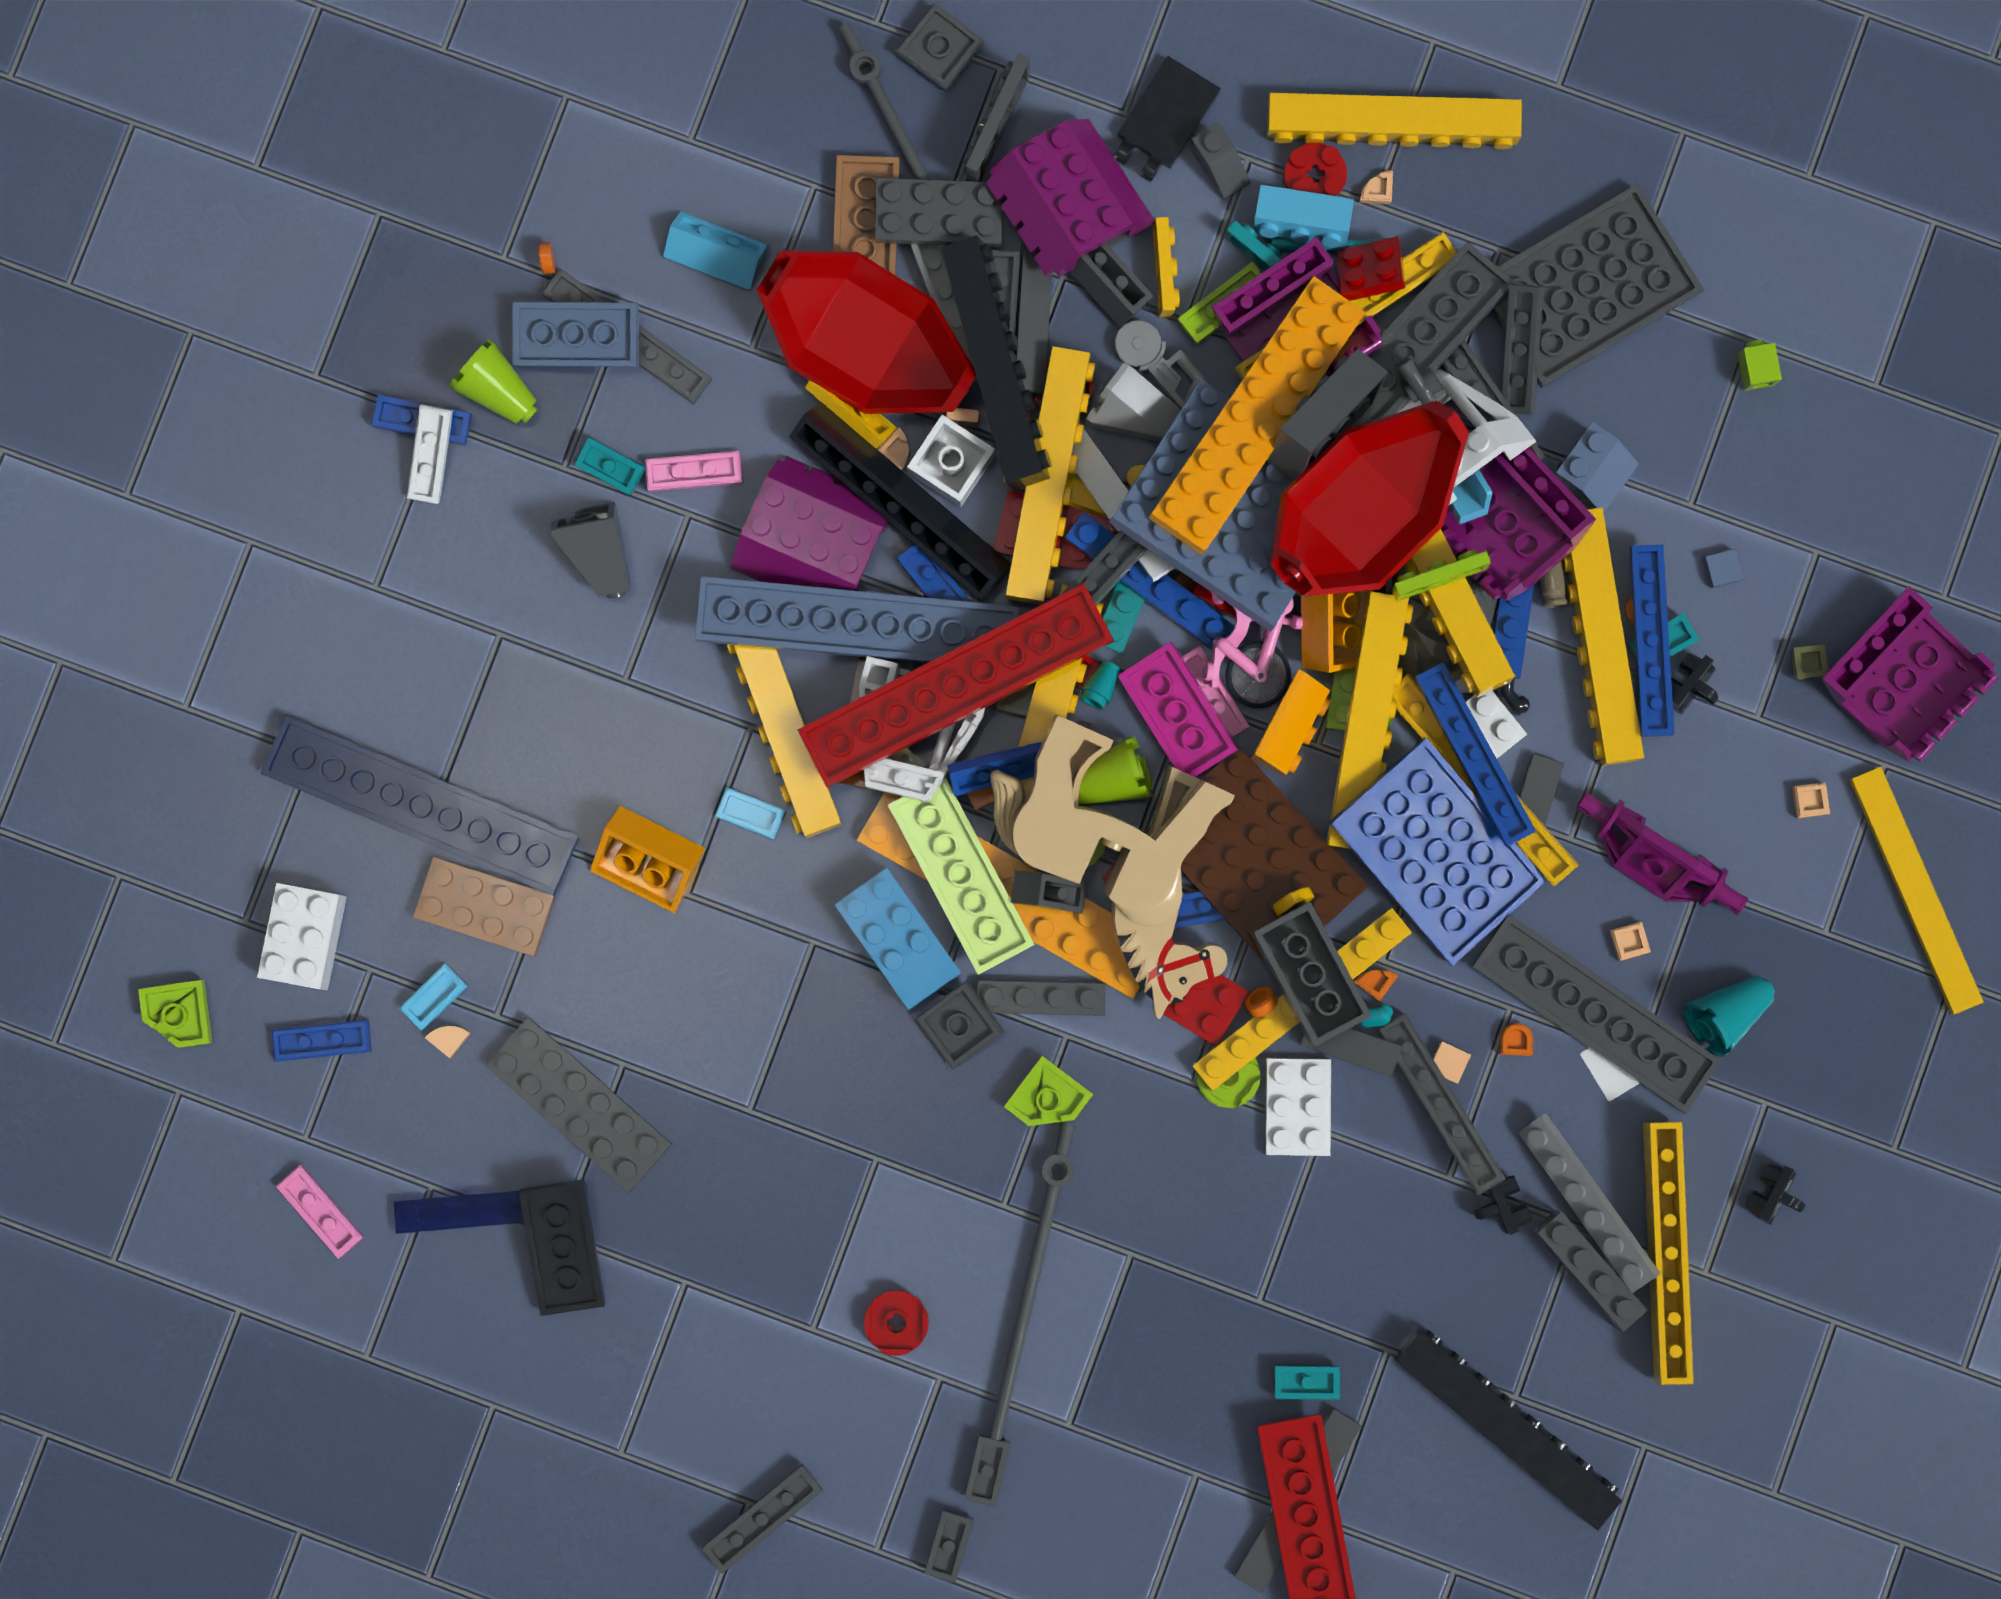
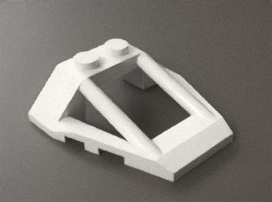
M1440 369L1434 372L1444 388L1435 394V400L1445 404L1452 399L1476 428L1468 434L1454 487L1503 452L1509 460H1512L1536 442L1519 418L1506 408L1449 373ZM1410 398L1398 412L1420 406L1422 403L1420 400L1414 403ZM1470 400L1496 419V421L1487 422ZM1452 492L1449 505L1457 500L1454 492Z
M867 656L859 684V697L911 671L900 668L898 663ZM985 708L965 718L949 750L948 746L956 723L940 730L928 769L885 758L864 769L865 787L929 802L949 772L947 765L956 762L983 718Z

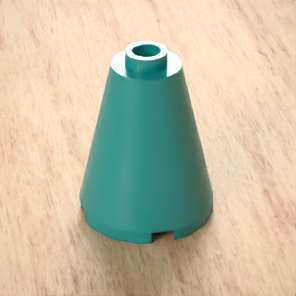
M1752 976L1690 1000L1685 1004L1688 1008L1683 1011L1684 1018L1696 1040L1699 1042L1704 1039L1710 1045L1706 1048L1707 1051L1717 1057H1724L1731 1052L1774 1002L1775 990L1771 982L1766 978Z

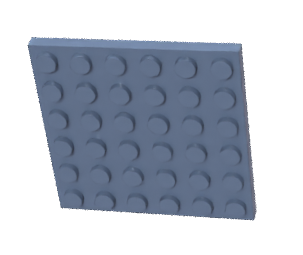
M1201 378L1109 523L1271 632L1296 591L1284 584L1271 565L1281 493L1293 482L1290 478L1270 464L1267 459L1202 556L1148 518L1230 399V397Z

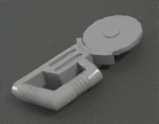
M1138 320L1123 325L1117 332L1115 339V350L1119 358L1131 366L1139 367L1140 372L1147 371L1165 394L1182 409L1201 378L1207 381L1205 376L1182 349L1166 361L1163 357L1166 341L1161 343V336L1158 330L1150 323ZM1176 363L1192 380L1184 400L1176 393L1181 381V377L1172 368Z

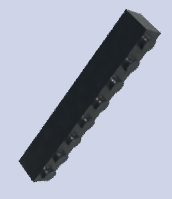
M977 235L941 247L1006 484L1013 490H1017L1050 479L1048 468L1052 467L1047 450H1042L1039 438L1043 437V431L1038 419L1034 420L1031 409L1035 408V403L1030 390H1025L1023 379L1027 378L1022 361H1017L1015 350L1019 348L1014 332L1009 331L1006 322L1010 319V313L1004 301L1001 302L998 291L1002 290V285L998 274L992 272L990 262L994 261L991 247L988 243L984 244Z
M822 402L803 414L789 436L793 441L980 600L985 598L999 585L1011 569V563Z
M1417 1329L1393 1359L1598 1531L1623 1501L1615 1495L1619 1489L1605 1477L1600 1481L1590 1474L1594 1468L1580 1456L1575 1460L1565 1453L1569 1447L1555 1435L1549 1439L1541 1433L1540 1430L1543 1428V1425L1530 1414L1524 1418L1516 1412L1515 1409L1518 1407V1404L1505 1393L1499 1397L1491 1391L1490 1388L1493 1386V1383L1480 1372L1474 1376L1466 1370L1465 1367L1468 1365V1362L1455 1351L1449 1355L1441 1349L1440 1346L1443 1344V1341L1430 1330L1424 1334Z

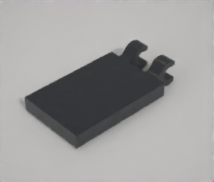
M1167 56L1119 130L1118 137L1124 141L1114 154L1116 155L1114 157L1115 160L1125 166L1135 148L1144 152L1150 158L1143 166L1140 176L1149 182L1154 179L1162 164L1171 169L1220 93L1221 88L1170 56Z

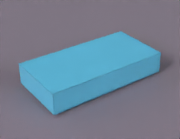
M726 787L715 817L775 840L786 810Z
M444 963L399 1009L420 1031H423L468 985Z

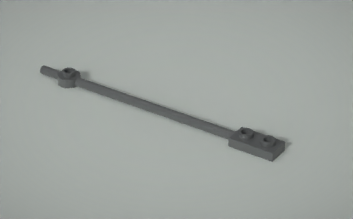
M850 23L842 25L839 31L852 54L849 63L852 78L860 84L868 85L915 179L930 180L878 79L881 73V64L878 56L871 51L863 50ZM863 65H868L871 67V71L865 74L860 71V68Z
M1062 1122L1056 1152L1054 1155L1049 1156L1042 1165V1175L1048 1183L990 1434L989 1437L979 1435L964 1498L967 1501L996 1507L1011 1444V1442L1001 1440L1060 1187L1069 1183L1074 1174L1073 1164L1068 1158L1075 1127L1074 1124ZM1055 1164L1063 1166L1064 1172L1061 1176H1054L1051 1169Z

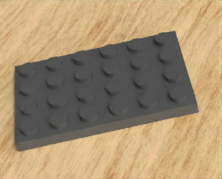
M1638 184L1498 266L1515 281V284L1544 286L1537 383L1540 388L1545 387L1702 293L1704 290ZM1509 292L1492 309L1505 331Z

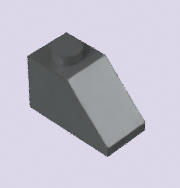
M1218 122L1191 139L1190 151L1223 200H1226L1250 184V179L1236 148Z
M1015 871L1011 903L1082 914L1087 882L1080 881V884L1059 876Z

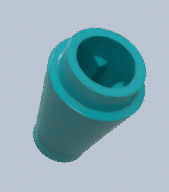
M1103 660L1102 664L1081 689L1083 692L1081 700L1093 708L1103 710L1105 705L1110 704L1120 668L1110 661Z

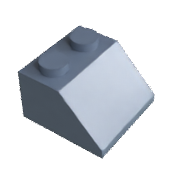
M1592 422L1554 474L1576 498L1592 509L1602 507L1604 514L1639 463L1619 439L1595 422Z

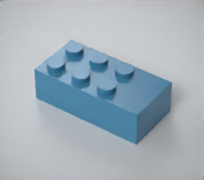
M888 868L835 904L909 1011L961 975L955 963Z

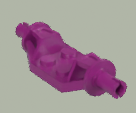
M1586 792L1580 799L1575 809L1580 810L1599 823L1596 837L1602 840L1612 866L1664 901L1699 902L1700 906L1705 907L1714 899L1736 915L1746 905L1748 897L1743 896L1725 884L1728 874L1726 868L1720 870L1701 854L1695 859L1686 851L1680 849L1657 832H1654L1644 825L1646 818L1625 807L1623 800L1620 799L1614 806L1608 807L1590 795L1589 792ZM1614 823L1627 835L1622 844L1611 829ZM1690 880L1706 884L1708 887L1701 889L1685 885Z

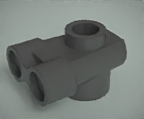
M1411 355L1396 364L1404 380H1407L1409 383L1404 388L1414 403L1419 400L1422 405L1432 402L1436 399L1435 394L1444 389L1430 367L1423 372L1419 371Z

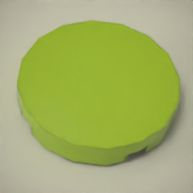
M1254 1058L1213 1091L1208 1088L1198 1074L1197 1083L1200 1092L1209 1102L1218 1107L1234 1108L1246 1104L1254 1097L1260 1085V1070L1257 1060Z

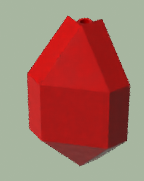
M779 251L756 289L788 367L864 414L954 412L968 392L976 376L973 365L935 300L859 252Z
M1435 400L1347 429L1281 493L1271 565L1286 586L1303 597L1381 589L1443 527L1469 434L1455 410Z

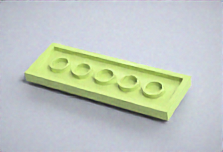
M946 777L929 802L901 797L888 804L978 975L1035 945L1013 903H1011L1009 895L956 796L954 797L953 790Z

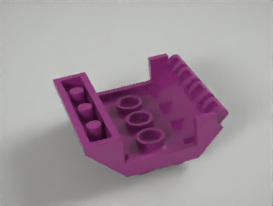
M1089 119L1065 120L1014 148L990 170L992 177L986 182L997 201L1007 197L1001 208L1012 225L1017 227L1022 223L1024 224L1017 232L1030 253L1038 249L1041 250L1034 259L1045 276L1055 272L1060 277L1075 268L1078 258L1117 236L1125 233L1130 238L1155 224L1151 213Z
M1317 237L1211 307L1226 340L1241 362L1264 349L1313 276L1341 295L1339 278L1332 269L1334 261ZM1371 315L1366 317L1363 323L1353 330L1323 377L1325 375L1331 377L1330 372L1334 371L1335 366L1343 356L1350 357L1357 349L1369 355L1382 346L1380 341L1382 338L1381 330Z
M1530 447L1512 460H1509L1502 452L1479 469L1492 490V498L1487 515L1458 524L1448 507L1444 525L1441 528L1454 556L1476 550L1478 554L1487 551L1491 561L1490 566L1487 570L1471 576L1474 579L1482 576L1483 579L1479 582V585L1493 600L1501 597L1505 602L1528 590L1576 548L1596 521V518Z
M788 456L784 461L777 459L766 476L741 531L730 569L759 582L858 591L857 586L881 533L885 532L889 522L842 481L839 485L834 484L836 477L814 467L810 473L806 472L807 464Z
M1910 586L1903 591L1824 675L1822 681L1836 703L1885 749L1907 762L1912 758L1921 762L1936 746L1930 738L1933 737L1941 741L1957 724V720L1952 715L1955 714L1962 718L1979 700L1974 691L1984 695L1999 678L1993 672L1994 664L1981 652L1973 655L1929 614L1933 607Z

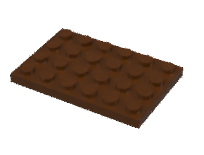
M1238 746L1239 750L1223 759L1201 779L1235 795L1230 805L1219 811L1211 820L1204 836L1184 858L1181 864V872L1198 891L1202 892L1213 907L1224 916L1228 924L1266 964L1250 932L1278 918L1273 909L1274 903L1292 891L1306 886L1310 887L1315 897L1309 902L1312 903L1325 927L1360 895L1368 885L1336 850L1327 844L1324 837ZM1150 827L1145 830V833L1149 832Z

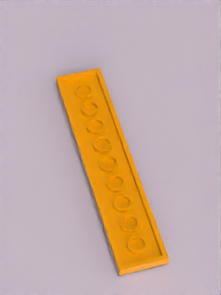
M1313 276L1148 518L1202 556L1274 450L1273 445L1280 428L1295 414V408L1305 395H1311L1366 312Z
M884 792L857 841L928 881L888 807V804L903 796ZM978 837L1010 899L1015 871L1041 873ZM1086 898L1084 899L1082 914L1013 903L1034 943L1134 999L1140 986L1132 976L1119 949L1111 912Z

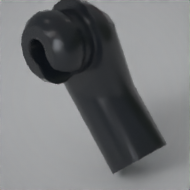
M1514 677L1510 683L1498 688L1497 696L1511 714L1519 716L1521 713H1526L1529 710L1530 702L1525 696L1518 697L1514 692Z

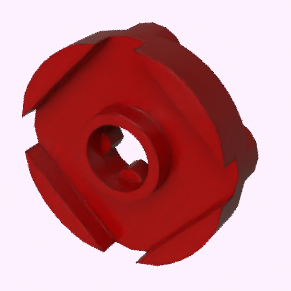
M1308 143L1292 151L1284 169V184L1287 189L1339 196L1347 180V167L1337 148L1323 143ZM1313 167L1318 168L1324 174L1317 183L1313 182V178L1307 177L1306 174L1311 172Z
M889 1290L877 1296L868 1307L864 1318L865 1333L872 1344L881 1352L894 1356L908 1354L917 1348L926 1337L929 1327L928 1313L922 1301L904 1290ZM894 1313L900 1314V1318L906 1320V1326H900L898 1332L893 1331V1326L887 1324V1320L892 1319Z

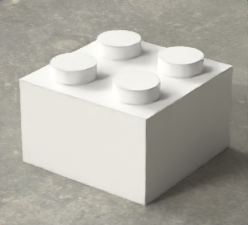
M941 415L907 466V471L909 475L961 508L994 459L995 448L944 415Z

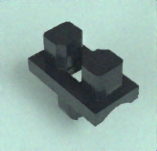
M1686 654L1679 665V669L1689 676L1684 684L1671 677L1673 708L1681 715L1696 696L1711 705L1715 704L1719 699L1717 692L1706 684L1716 671V668L1712 665L1714 660L1707 655L1701 659L1693 654Z
M1770 1164L1765 1166L1760 1180L1773 1186L1774 1189L1770 1197L1753 1191L1747 1202V1207L1760 1215L1759 1218L1763 1222L1772 1225L1782 1204L1798 1212L1804 1211L1806 1207L1804 1202L1787 1194L1797 1175L1794 1169L1787 1166L1782 1169Z
M1514 1175L1505 1176V1181L1488 1190L1492 1203L1474 1210L1475 1218L1480 1220L1498 1214L1505 1233H1509V1235L1519 1232L1518 1227L1532 1220L1525 1203L1512 1208L1508 1206L1505 1197L1520 1192Z

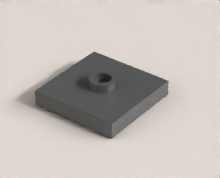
M934 3L898 47L896 54L942 90L946 91L984 44V40Z
M968 980L964 981L916 1017V1020L952 1069L958 1067L1005 1032Z

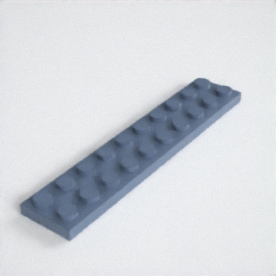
M701 576L695 641L929 663L1017 618L1019 607Z

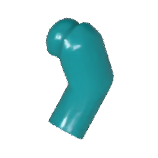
M1381 1003L1378 1007L1369 1008L1372 1016L1359 1024L1365 1028L1385 1026L1390 1022L1393 1010L1390 1005Z

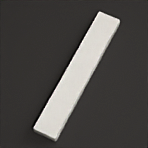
M1083 430L1081 444L1075 443L1073 455L1078 456L1076 474L1110 521L1129 491L1086 431ZM1147 550L1138 560L1153 582L1175 568L1150 550Z

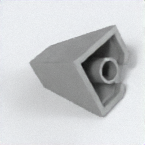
M1124 361L1101 393V397L1097 402L1099 406L1091 409L1086 418L1085 425L1092 429L1160 443L1181 409Z

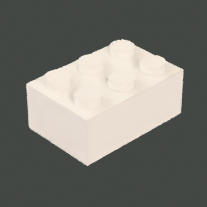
M276 883L257 978L328 990L347 897Z

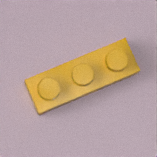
M1156 217L1155 224L1152 225L1158 318L1171 317L1175 307L1180 305L1179 289L1174 288L1173 277L1177 276L1176 257L1171 258V246L1175 245V230L1173 226L1169 227L1168 217Z
M810 380L805 387L818 401L827 406L876 449L897 429L882 414H864Z

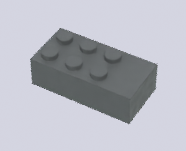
M1357 349L1350 357L1343 356L1334 368L1335 373L1331 377L1325 375L1315 387L1316 392L1311 397L1305 395L1296 406L1295 414L1280 428L1273 445L1274 450L1270 454L1268 462L1292 481L1345 430L1352 428L1374 406L1388 371L1360 349Z
M1311 902L1304 903L1250 932L1310 1046L1316 1047L1372 1016Z

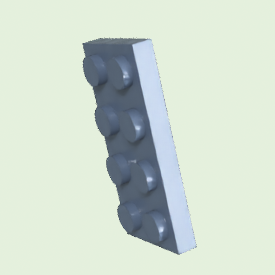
M513 302V366L639 367V303Z

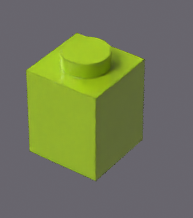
M1764 340L1746 343V348H1743L1737 354L1744 391L1777 385L1782 380L1775 343L1765 344Z

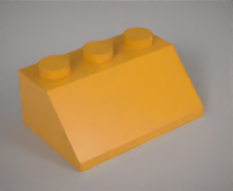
M1373 590L1307 597L1301 595V617L1303 618L1301 629L1302 668L1331 673L1356 667L1368 591L1373 592Z
M1298 669L1251 757L1253 762L1283 778L1287 775L1288 771L1294 774L1302 759V756L1297 753L1303 743L1309 745L1317 728L1312 726L1317 715L1323 717L1331 703V700L1327 698L1330 690L1304 671Z
M619 806L604 828L590 872L675 914L699 867L705 848Z

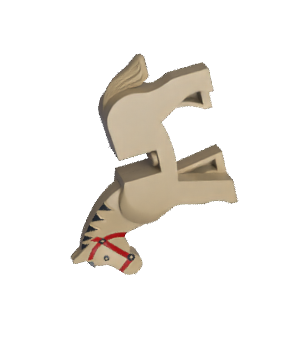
M1055 714L1034 759L1033 782L1030 792L1026 797L1023 783L1019 779L999 770H994L990 774L994 793V821L997 831L1005 845L1028 865L1080 884L1098 842L1120 852L1103 892L1112 901L1113 927L1123 958L1136 982L1152 999L1153 1013L1157 1019H1160L1168 1004L1183 1002V997L1188 993L1191 986L1200 981L1219 976L1224 972L1228 964L1226 952L1219 945L1208 942L1192 948L1187 943L1172 941V935L1182 900L1181 864L1186 855L1204 836L1214 816L1230 805L1235 795L1169 765L1148 833H1144L1126 821L1108 813L1079 806V788L1085 772L1099 756L1111 748L1114 740Z

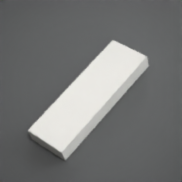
M425 404L420 405L407 499L434 504L440 503L453 415L452 409Z

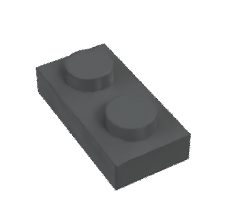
M943 1509L924 1574L949 1582H956L974 1518Z

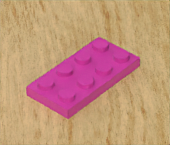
M1172 641L1118 675L1119 680L1174 768L1197 777L1239 750L1236 742Z

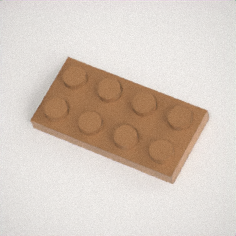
M837 155L833 252H859L896 275L897 244L875 243L876 178L899 179L900 157Z
M433 857L413 918L536 957L556 896Z

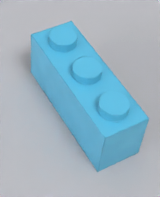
M1260 185L1253 230L1266 238L1281 237L1292 239L1298 243H1305L1317 237L1321 244L1326 247L1346 248L1354 199Z

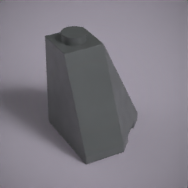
M615 502L576 511L575 516L571 517L569 522H566L565 518L552 522L550 530L552 538L599 597L607 595V598H618L625 595V591H630L631 580Z

